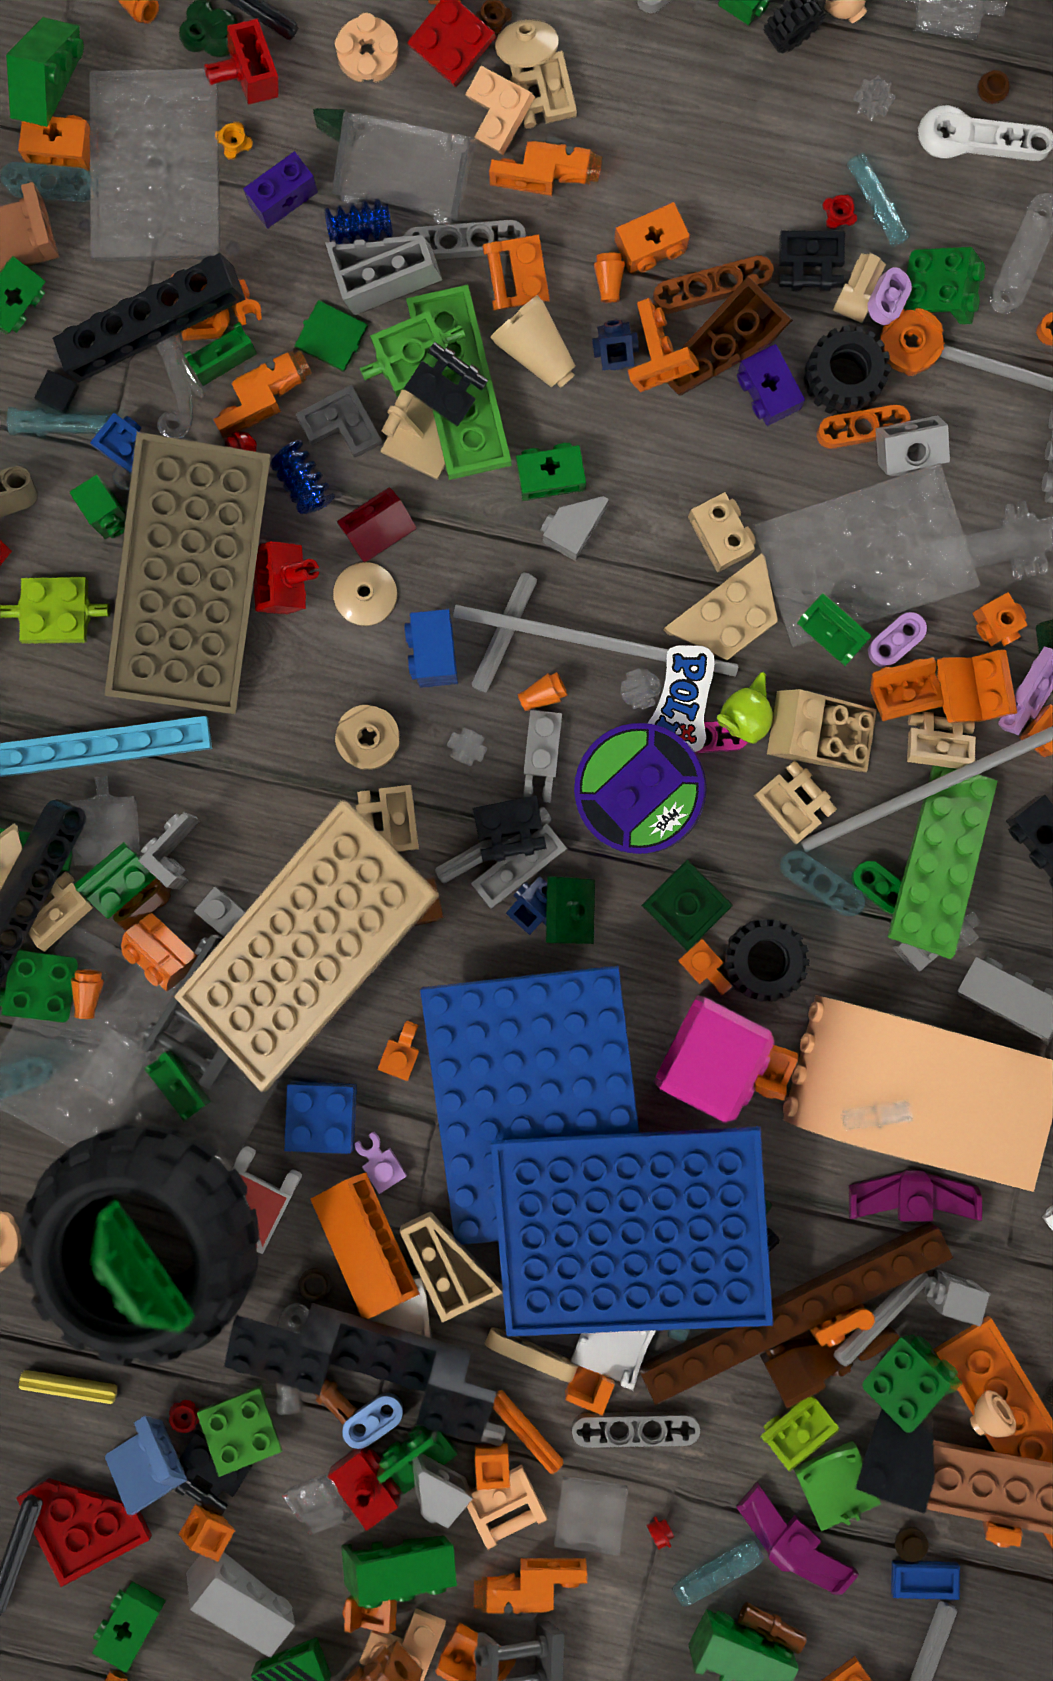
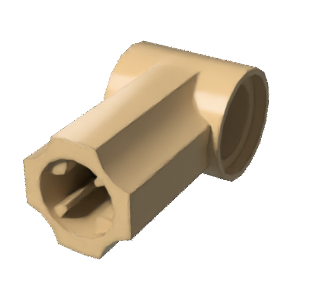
M861 253L851 273L848 284L845 283L833 311L860 323L863 322L868 312V301L886 266L880 257L871 253Z

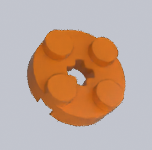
M916 308L915 311H904L905 309H903L900 316L890 324L884 325L880 333V340L885 344L882 352L888 351L890 356L887 364L891 365L894 370L908 376H914L919 372L929 369L935 364L944 349L942 324L931 312ZM916 335L918 337L916 343L919 347H908L905 344L904 336L912 337Z

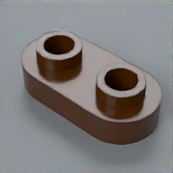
M157 878L154 879L114 914L113 920L123 930L130 929L156 908L164 906L171 897L172 888H167Z

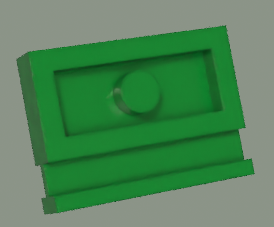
M123 842L74 885L79 893H82L99 912L109 919L156 877L138 861L140 857Z

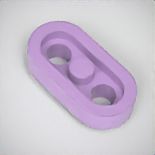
M893 267L881 275L868 301V311L871 318L881 325H888L898 318L909 297L912 288L911 281L903 270Z
M912 612L901 615L871 641L868 647L870 660L880 667H889L896 663L925 637L927 632L925 620L920 615ZM905 625L912 628L913 634L911 636L904 634L903 627ZM880 646L888 648L889 655L887 657L879 653Z

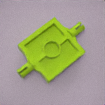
M85 577L21 578V597L18 605H0V619L18 618L20 623L19 640L23 644L87 643V627L91 617H110V604L90 603L88 598V580Z

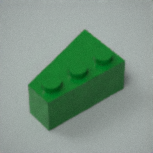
M42 17L6 54L10 118L48 127L77 63L83 55L84 42L80 39L79 25Z
M445 1535L403 1539V1545L383 1548V1541L372 1542V1549L352 1551V1544L341 1545L344 1584L359 1607L363 1606L367 1609L377 1608L384 1601L394 1599L400 1602L414 1599L417 1594L426 1592L432 1595L442 1594L447 1591V1588L457 1586L454 1546Z
M708 1609L705 1610L688 1644L696 1673L704 1675L706 1669L720 1674V1681H732V1679L735 1681L794 1680L799 1667L792 1650L776 1642L774 1645L764 1640L762 1634L749 1627L744 1629L734 1624L733 1618L722 1611L714 1613Z

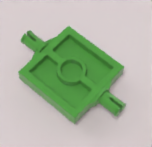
M427 311L370 335L371 342L376 351L377 361L360 367L361 374L366 381L382 373L389 380L397 397L400 395L401 390H404V387L421 361H424L432 368L438 360L427 353L434 341L446 349L448 345L466 338L462 326L459 325L443 333L435 324L430 311ZM446 366L441 374L446 376L454 371Z

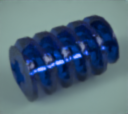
M379 198L374 199L373 209L369 207L366 200L362 201L361 211L357 210L354 203H350L347 214L342 206L338 205L336 216L332 215L328 207L324 208L330 242L334 240L337 245L344 244V238H347L349 243L352 244L356 240L357 235H359L361 240L368 242L369 233H372L376 241H380L383 230L388 238L393 237L387 200L386 206L383 207Z
M295 440L284 446L274 455L270 462V467L272 470L278 471L277 478L279 481L284 482L283 488L286 492L290 493V500L293 503H297L296 510L300 514H309L329 505L335 498V494L324 495L330 485L328 483L318 485L317 482L323 477L322 472L311 473L317 464L315 461L304 462L310 456V453L307 450L298 452L303 446V441Z

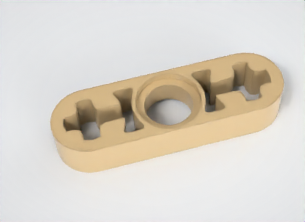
M491 1327L484 1343L489 1349L565 1382L573 1381L578 1365L571 1363V1359L518 1336H506V1331L499 1328Z

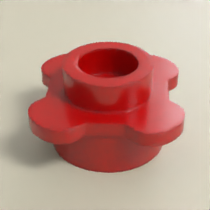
M838 195L833 199L827 198L823 202L822 207L828 217L826 225L830 229H836L839 225L844 224L852 226L856 223L857 215L853 213L854 200L850 195ZM837 210H842L843 213L838 214Z

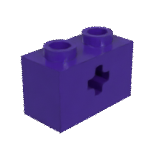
M295 151L243 188L250 207L267 229L318 193L314 176Z
M776 344L741 361L737 374L739 385L744 392H749L753 399L751 403L752 409L759 420L763 419L766 426L801 410L805 398ZM764 382L768 386L767 388L762 387ZM769 386H774L773 392L769 388Z

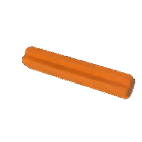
M503 1390L497 1391L492 1408L550 1474L556 1473L563 1466L561 1456Z

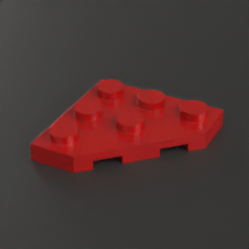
M51 1478L27 1489L16 1497L20 1507L23 1499L27 1498L29 1494H34L42 1499L43 1505L33 1533L61 1587L149 1541L152 1537L140 1511L134 1515H129L123 1502Z

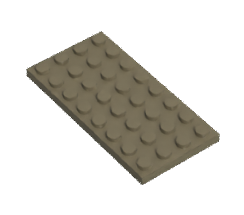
M142 432L136 433L104 696L236 714L271 454Z

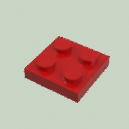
M440 0L407 44L456 88L494 41L496 35L495 32L458 0Z

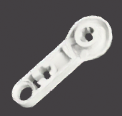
M950 105L937 106L929 110L921 119L918 128L919 140L923 148L931 155L939 158H953L964 153L1040 161L1046 158L1053 148V133L1046 127L970 118L959 108ZM942 127L947 128L948 138L943 137L940 131ZM1004 135H1009V140L1012 141L1010 146L1005 145L1006 142L1002 139ZM1022 136H1025V139H1024V142H1023V145H1022V148H1021L1020 146H1021V144H1022V141H1020V139L1022 138ZM1034 137L1044 139L1046 149L1043 151L1035 150L1031 145V139Z

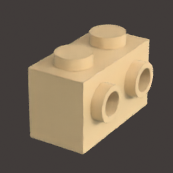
M725 492L691 509L688 516L717 573L751 556L755 550L754 544H756L751 529L748 526L744 528L739 519L741 512L736 501L733 498L729 500Z

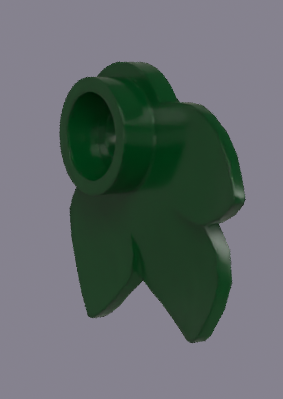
M195 0L187 8V20L181 24L179 29V38L182 44L191 52H201L204 50L213 57L230 55L227 26L237 24V16L226 9L213 10L210 0ZM191 32H196L200 35H193Z

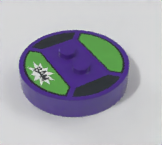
M632 723L606 732L587 749L576 772L574 792L581 819L597 839L619 851L649 854L674 846L692 831L703 812L707 787L703 766L695 751L687 742L674 732L661 726L647 723Z

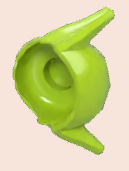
M764 672L759 673L749 688H741L729 696L720 714L717 715L718 724L726 728L732 736L752 744L757 743L768 734L773 721L772 708L767 699L766 674Z

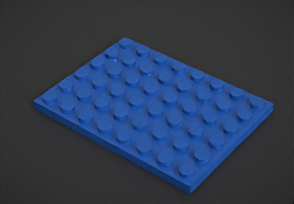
M619 966L428 986L420 989L454 1238L460 1244L499 1241L491 1156L492 1140L640 1133Z
M760 1127L491 1141L506 1336L773 1326Z

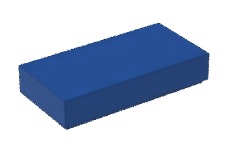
M892 1560L891 1595L893 1598L960 1600V1566L957 1562H908Z

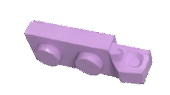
M1044 646L1039 656L1033 661L1030 671L1022 684L1016 689L1014 695L1017 714L1001 717L998 725L1003 730L1019 735L1026 722L1030 718L1035 719L1053 690V649Z

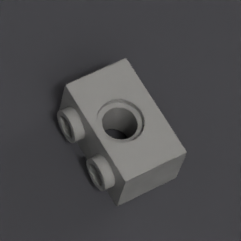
M938 415L875 428L878 466L887 475L903 476L909 470L919 468L931 470L938 468L939 464L950 462L948 424ZM914 443H918L916 450L907 454L909 447Z

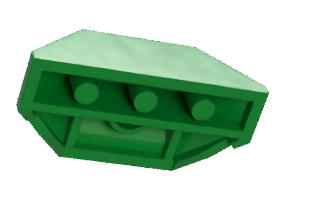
M115 1200L99 1214L92 1251L91 1264L94 1267L97 1279L101 1283L106 1284L114 1296L115 1305L122 1313L127 1315L131 1322L179 1333L182 1332L193 1320L195 1314L118 1201Z

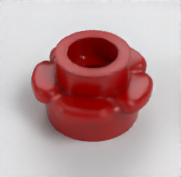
M182 1400L181 1403H174L169 1410V1424L175 1431L189 1433L196 1428V1423L200 1421L197 1415L199 1409L195 1407V1403L190 1400ZM183 1413L187 1414V1419L182 1418Z
M653 1517L654 1521L647 1524L646 1527L658 1550L666 1546L671 1548L669 1540L673 1539L674 1535L667 1521L663 1519L659 1522L657 1517Z

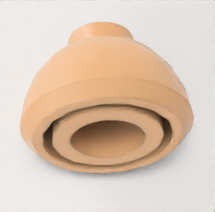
M826 0L825 9L828 13L839 19H849L851 23L857 22L867 12L864 7L866 0Z
M991 1390L984 1392L977 1400L974 1415L970 1417L974 1430L979 1435L986 1433L993 1437H1006L1014 1434L1016 1421L1008 1404L998 1393Z

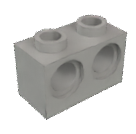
M935 1269L933 1277H929L930 1281L925 1286L926 1301L941 1315L981 1326L990 1293L973 1280Z

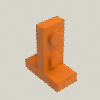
M649 298L637 302L651 361L628 369L630 382L640 392L700 370L697 358L688 347L674 352L670 338L664 335L663 326H666L667 322L662 308H656Z

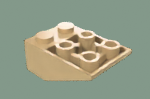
M801 689L777 691L767 754L793 761L867 772L877 709Z

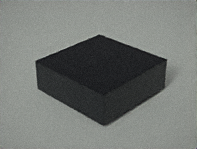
M48 370L34 398L38 402L66 414L79 385L68 378Z

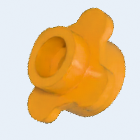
M240 122L225 125L215 136L217 143L222 144L224 155L228 159H235L238 153L243 150L249 151L253 146L252 139L246 136L244 125ZM233 138L237 139L235 143L231 142Z

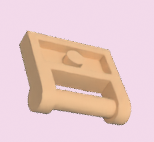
M522 1464L509 1470L510 1488L477 1490V1487L470 1490L473 1499L467 1505V1508L487 1549L497 1546V1541L535 1522L541 1524L548 1520L545 1509L539 1501ZM528 1503L530 1510L494 1528L489 1526L488 1522Z

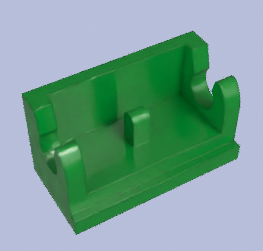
M240 322L233 325L235 329L193 354L190 351L184 354L202 386L257 354Z
M824 593L818 597L797 622L799 627L844 667L872 637Z
M166 1051L155 1062L144 1068L145 1072L149 1074L183 1122H186L212 1102L174 1053Z

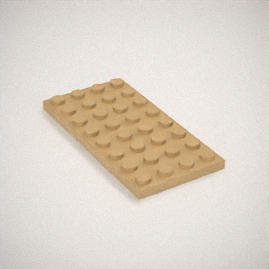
M340 801L177 992L174 998L261 1092L267 1091L440 895L347 801Z

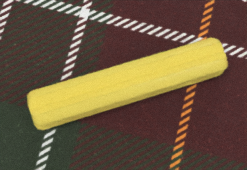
M31 1370L22 1372L19 1379V1388L21 1390L112 1404L117 1396V1385Z

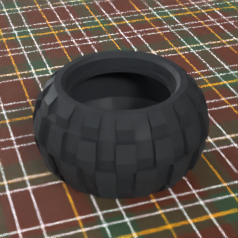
M149 1125L146 1129L135 1128V1126H120L103 1130L95 1136L78 1142L45 1170L37 1182L32 1198L25 1206L19 1233L24 1235L23 1241L25 1245L20 1249L18 1258L22 1280L25 1279L26 1283L31 1284L35 1292L31 1303L43 1321L51 1319L64 1332L60 1339L78 1351L87 1347L98 1352V1358H101L103 1362L124 1366L130 1364L134 1359H139L140 1362L146 1361L147 1365H154L178 1359L184 1352L202 1348L217 1337L237 1314L256 1276L258 1267L257 1242L260 1240L256 1209L250 1210V1206H248L244 1198L247 1193L245 1182L235 1168L228 1171L215 1158L219 1152L202 1139H197L192 1143L181 1138L178 1135V1129L158 1125ZM116 1193L140 1195L159 1203L178 1220L188 1237L192 1250L193 1265L185 1272L170 1278L195 1314L187 1328L180 1333L131 1322L127 1315L122 1313L115 1305L114 1296L106 1284L101 1283L94 1273L91 1257L98 1217Z

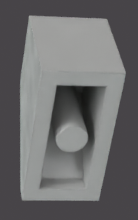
M602 496L559 507L555 516L549 514L541 527V531L544 532L543 543L576 561L607 509L609 499Z
M421 1453L412 1460L416 1495L421 1507L420 1512L430 1523L437 1522L449 1528L473 1499L468 1483L464 1476Z

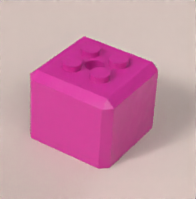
M697 995L653 1082L659 1089L723 1122L734 1120L737 1118L743 1104L747 1106L755 1091L753 1084L758 1074L763 1075L770 1062L768 1054L774 1045L771 1031L705 997Z

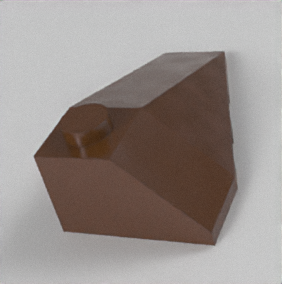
M748 276L681 348L688 347L697 358L700 370L666 383L681 396L769 346L793 320Z
M886 1326L855 1360H869L900 1339L897 1332L891 1326ZM854 1331L848 1332V1333L844 1334L845 1337H846L845 1340H846ZM814 1337L790 1340L785 1343L782 1342L760 1355L787 1408L826 1388L824 1380L830 1376L839 1375L843 1377L851 1372L850 1368L853 1366V1362L843 1366L834 1357V1352L845 1340L831 1347H828L827 1344L821 1346Z

